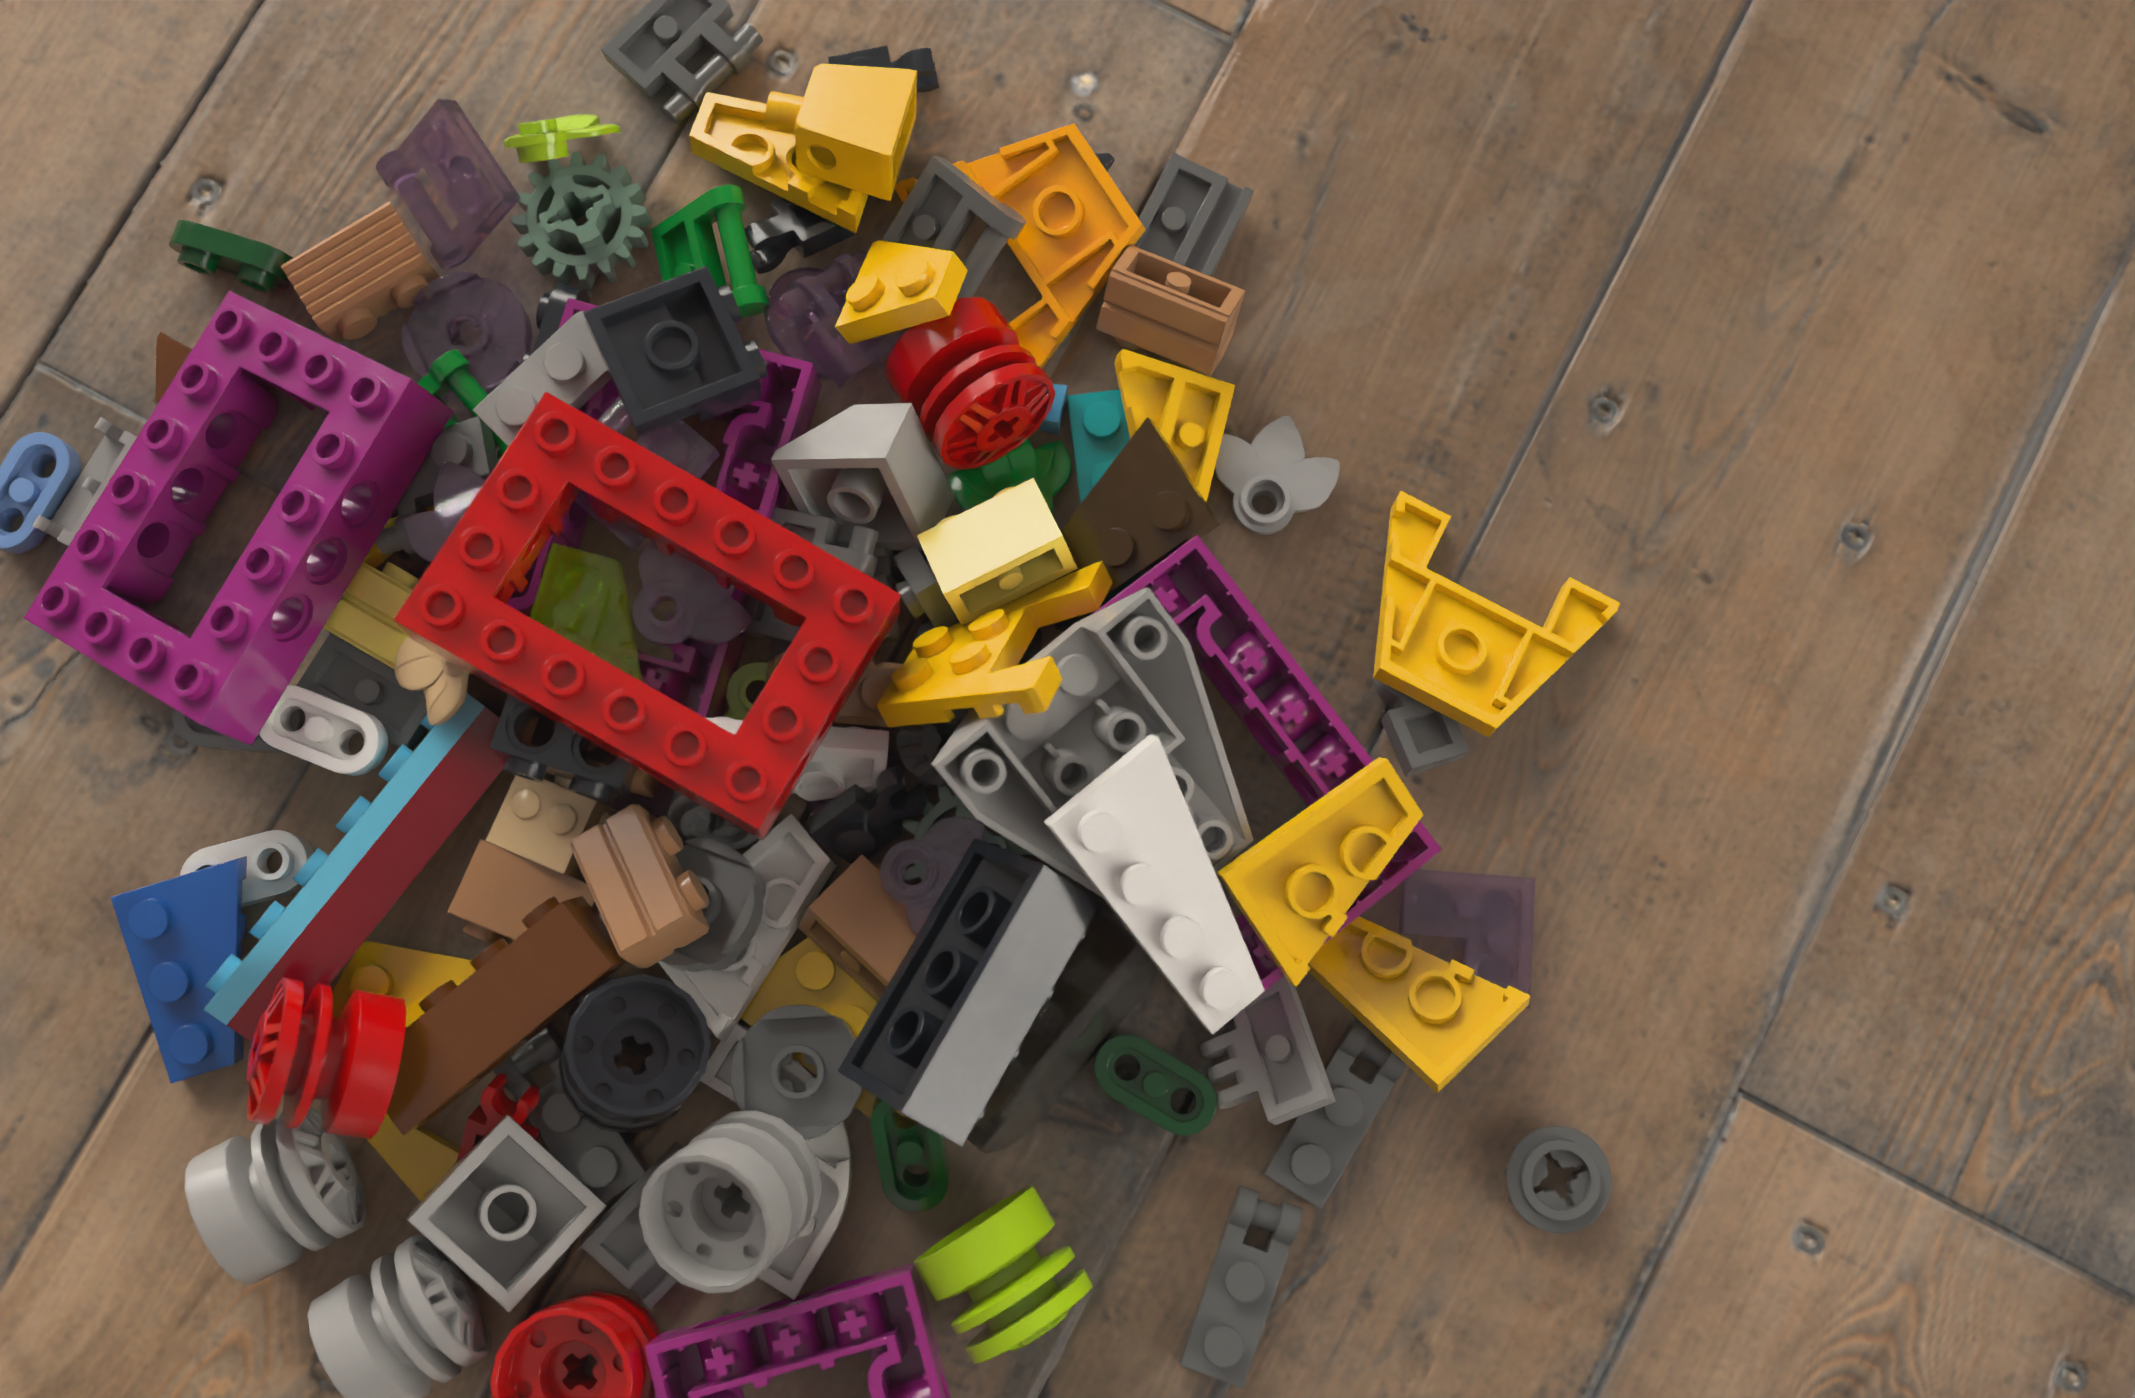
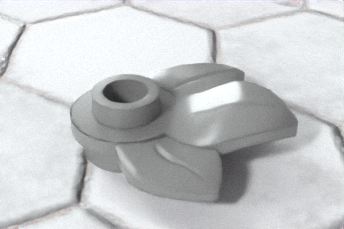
M1283 416L1264 427L1254 438L1252 444L1234 435L1223 434L1215 466L1218 480L1234 495L1232 505L1237 521L1243 528L1258 535H1270L1279 532L1290 522L1294 513L1319 508L1333 491L1340 470V462L1333 458L1314 457L1305 459L1301 436L1290 416ZM1258 496L1269 497L1274 503L1275 510L1270 514H1260L1253 508L1252 500Z

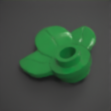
M1026 439L1019 447L996 461L978 468L961 469L948 475V483L954 494L953 499L960 509L964 510L966 507L971 509L993 498L1005 488L1018 486L1034 478L1053 516V497L1069 482L1072 465L1069 453L1062 441L1050 442L1034 450L1029 440Z

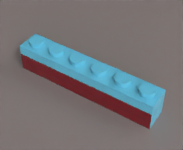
M466 693L465 701L460 709L444 724L438 726L430 725L426 715L420 724L430 732L414 751L402 744L378 773L381 778L388 782L378 796L370 803L360 795L335 827L346 835L334 850L328 855L317 848L292 880L303 888L285 908L277 901H274L249 931L250 934L259 939V942L243 961L231 953L208 981L205 987L216 994L203 1010L252 1043L260 1017L269 1006L277 984L284 977L303 982L304 1000L302 1012H304L310 994L317 983L329 985L503 770L506 760L499 758L489 748L500 717L468 693Z

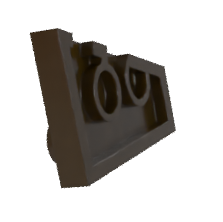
M1147 417L1060 532L1078 568L1068 574L1093 563L1103 561L1113 583L1101 605L1102 607L1194 536L1198 535L1202 538L1218 527L1220 523L1155 422ZM1093 612L1054 623V626L1057 630L1064 632L1074 623L1088 617Z

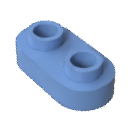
M35 432L20 438L12 446L0 466V550L17 554L27 552L36 547L43 540L46 533L33 527L32 524L38 515L52 520L80 476L81 460L77 451L70 444L52 434ZM56 460L54 472L51 476L45 478L44 469L46 465ZM23 514L24 522L17 531L12 532L13 520L18 515Z

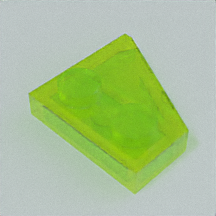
M553 543L530 618L643 682L622 565L616 559Z

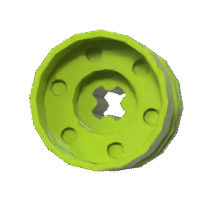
M1032 1184L1011 1194L969 1220L926 1250L913 1263L936 1302L954 1297L967 1291L972 1299L954 1318L951 1327L956 1334H960L984 1322L987 1324V1327L979 1332L965 1348L974 1364L983 1363L1006 1351H1016L1033 1342L1061 1322L1068 1315L1074 1304L1082 1299L1093 1287V1282L1084 1268L1073 1271L1058 1280H1055L1053 1277L1075 1258V1253L1070 1245L1051 1250L1043 1255H1040L1035 1245L1050 1232L1055 1225V1221Z

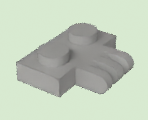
M1285 976L1280 978L1233 1017L1237 1029L1210 1039L1199 1046L1204 1060L1215 1059L1226 1054L1229 1055V1060L1214 1065L1207 1070L1211 1084H1220L1235 1078L1237 1079V1085L1216 1094L1220 1109L1231 1108L1260 1096L1268 1122L1278 1125L1336 1102L1297 989L1287 981Z

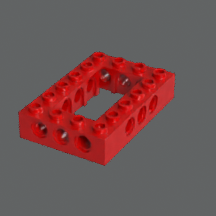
M545 391L393 620L417 643L763 840L898 617L901 594ZM580 490L586 493L594 512L604 520L614 524L616 519L656 541L660 552L669 557L674 552L714 574L716 584L728 590L733 585L773 608L774 617L792 626H801L735 735L506 604L515 590L520 593L524 590L528 583L525 574L551 534L558 537L563 530L564 525L561 519Z

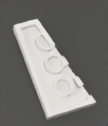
M1150 734L1048 817L1044 823L1203 1027L1213 1035L1265 990L1160 739Z

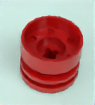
M963 297L957 299L950 316L910 327L899 338L889 354L885 370L888 383L902 403H912L928 440L934 444L941 459L946 465L958 470L978 468L1002 458L1019 447L1042 424L1051 411L1056 394L1052 380L1043 369L1037 366L1031 352L1020 346L1017 334L997 307L982 297Z
M282 977L276 986L269 1006L260 1017L250 1050L246 1081L249 1085L247 1119L251 1123L268 1125L274 1118L284 1095L283 1124L287 1128L297 1129L308 1114L313 1100L317 1099L321 1100V1125L325 1133L372 1139L378 1133L386 1116L398 1075L405 1038V1000L396 996L355 990L347 1001L340 1018L333 1017L332 987L317 983L310 994L304 1012H302L304 1000L303 982Z
M594 1290L572 1295L553 1306L535 1313L511 1330L495 1356L490 1380L492 1398H654L656 1394L644 1346L657 1337L660 1331L647 1310L626 1295L604 1290ZM589 1354L594 1356L598 1362L592 1370L593 1376L591 1377L583 1370V1367L589 1360L587 1357Z

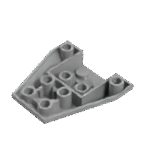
M1146 587L1074 623L1028 661L1031 662L1052 656L1063 678L1047 711L1024 715L1019 703L1002 704L1004 712L999 717L980 719L976 710L972 707L931 763L973 817L1101 896L1044 821L1150 734L1160 739L1215 873L1254 841L1190 642L1152 591Z

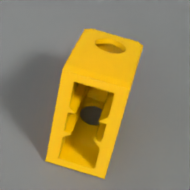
M820 64L813 69L804 97L775 91L770 92L765 110V128L795 135L796 167L802 173L891 201L916 119L917 71L899 68Z

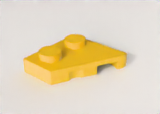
M882 240L872 242L855 282L846 293V303L835 328L849 344H853L950 316L968 270L954 251Z
M1122 349L1116 355L1114 365L1130 439L1147 417L1154 421L1205 502H1207L1235 385Z

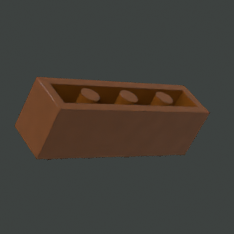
M555 896L544 901L522 919V923L527 930L509 945L504 938L494 942L470 962L476 972L459 986L453 980H450L438 987L419 1003L424 1014L407 1028L405 1026L401 1062L386 1113L403 1135L431 1121L627 962L618 955L605 924L583 896L565 900L559 903Z

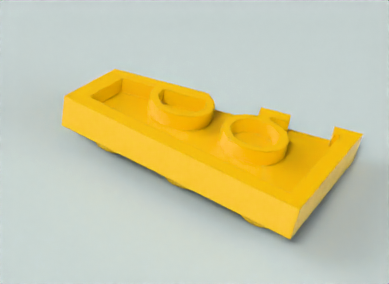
M1378 757L1216 872L1291 985L1298 986L1309 971L1308 963L1328 936L1334 937L1348 918L1345 915L1347 910L1370 880L1377 879L1424 814L1389 760Z
M1359 916L1319 948L1308 963L1310 967L1308 972L1430 1088L1438 1093L1529 1005L1531 996L1509 985L1507 989H1504L1474 975V969L1453 959L1448 963L1412 946V940Z

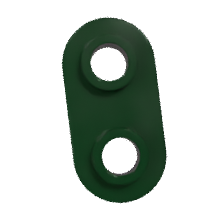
M187 220L177 221L169 246L180 253L177 262L184 267L207 276H215L217 269L236 274L235 279L238 282L264 293H273L275 286L283 288L290 286L291 282L282 270L281 265L290 261L293 257L268 244Z
M1123 1034L1115 1036L1106 1041L1099 1049L1094 1063L1095 1076L1102 1090L1115 1100L1176 1135L1196 1134L1205 1129L1212 1121L1217 1108L1216 1092L1211 1082L1198 1071L1135 1035ZM1125 1054L1134 1056L1139 1063L1137 1075L1129 1080L1119 1078L1114 1071L1115 1061L1118 1057ZM1180 1088L1191 1090L1195 1097L1193 1108L1186 1113L1174 1111L1170 1103L1172 1094Z
M876 1096L870 1125L884 1194L899 1209L909 1212L929 1210L942 1201L948 1188L949 1162L944 1136L908 1116L898 1114L894 1107ZM918 1164L925 1167L927 1171L923 1174H913L906 1167Z

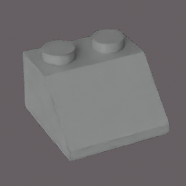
M912 403L853 405L779 448L771 458L776 471L799 512L830 518L841 525L836 546L848 548L854 526H863L879 532L875 548L884 546L889 550H905L915 544L918 550H923L917 535L935 527L938 522L943 520L954 498V494Z
M506 1115L438 1181L405 1218L510 1312L606 1205L512 1118Z

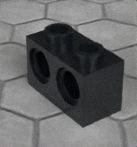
M508 694L489 747L499 758L506 760L503 768L504 771L536 782H543L545 773L571 780L568 787L569 791L601 802H607L610 792L628 798L636 771L634 766L618 757L613 763L605 767H593L587 764L586 751L592 742L555 722V732L546 744L539 747L524 745L522 733L527 723L534 718L546 716Z

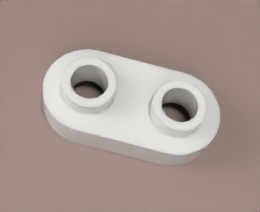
M294 685L287 686L259 732L261 738L274 748L331 771L352 776L363 775L374 770L384 759L388 748L387 732L383 724L375 716L314 691ZM302 709L305 713V723L301 729L293 731L290 727V717L296 710ZM360 732L364 738L363 748L357 754L352 755L348 747L349 740L355 733Z
M271 830L196 851L184 863L180 876L247 856V878L242 880V907L287 896L301 890L303 887L292 879L314 851L303 837L295 833ZM279 851L283 859L282 866L277 872L272 874L267 868V859L270 854Z

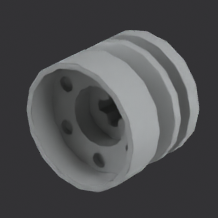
M312 1106L297 1129L287 1128L283 1124V1112H281L278 1120L272 1119L268 1125L257 1124L251 1135V1140L244 1136L232 1137L191 1158L185 1169L186 1197L191 1216L202 1241L216 1262L233 1279L247 1285L259 1282L298 1262L304 1247L311 1251H317L333 1244L335 1237L339 1239L362 1229L367 1218L366 1195L350 1152L339 1135L325 1133L322 1130L321 1112Z
M757 1110L730 1112L707 1126L686 1147L678 1150L652 1174L643 1188L639 1209L644 1241L658 1264L681 1284L705 1293L734 1292L753 1282L774 1261L779 1252L784 1250L805 1229L817 1212L822 1190L817 1159L803 1136L781 1118Z
M421 1234L415 1235L398 1245L395 1254L389 1253L375 1260L370 1273L371 1278L360 1273L353 1275L313 1300L307 1315L310 1336L318 1358L333 1385L344 1398H423L430 1392L432 1379L446 1383L462 1372V1366L469 1368L491 1353L492 1338L488 1320L470 1283L460 1268L427 1237Z

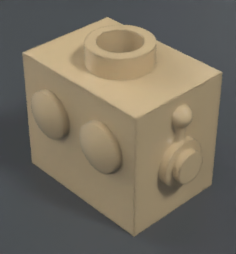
M515 776L486 841L561 874L585 881L570 847L571 840L596 825H604L606 819L620 811L569 791L568 787L571 782L569 779L555 776L553 782L544 779L543 782H536Z

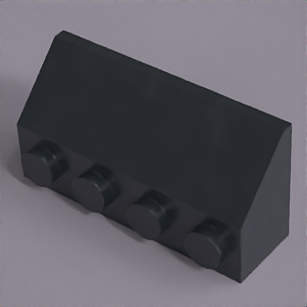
M974 838L839 1067L838 1072L901 1113L963 1146L972 1128L982 1119L987 1102L1005 1070L1018 1056L1021 1042L1041 1007L1051 998L1057 979L1076 946L1085 938L1090 921L1101 903L1044 864Z

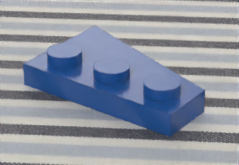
M247 856L110 897L170 1083L230 1066L243 1059L244 1037L203 1009L216 994L205 987L208 981L231 953L241 960V940L246 936V914H241L242 880L247 878Z

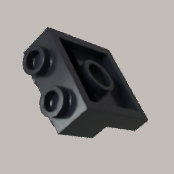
M707 265L583 312L586 325L637 436L696 413L701 422L762 398L760 379L768 376L763 357L754 340L743 343L735 326V323L741 321L740 311L735 298L727 284L717 288Z

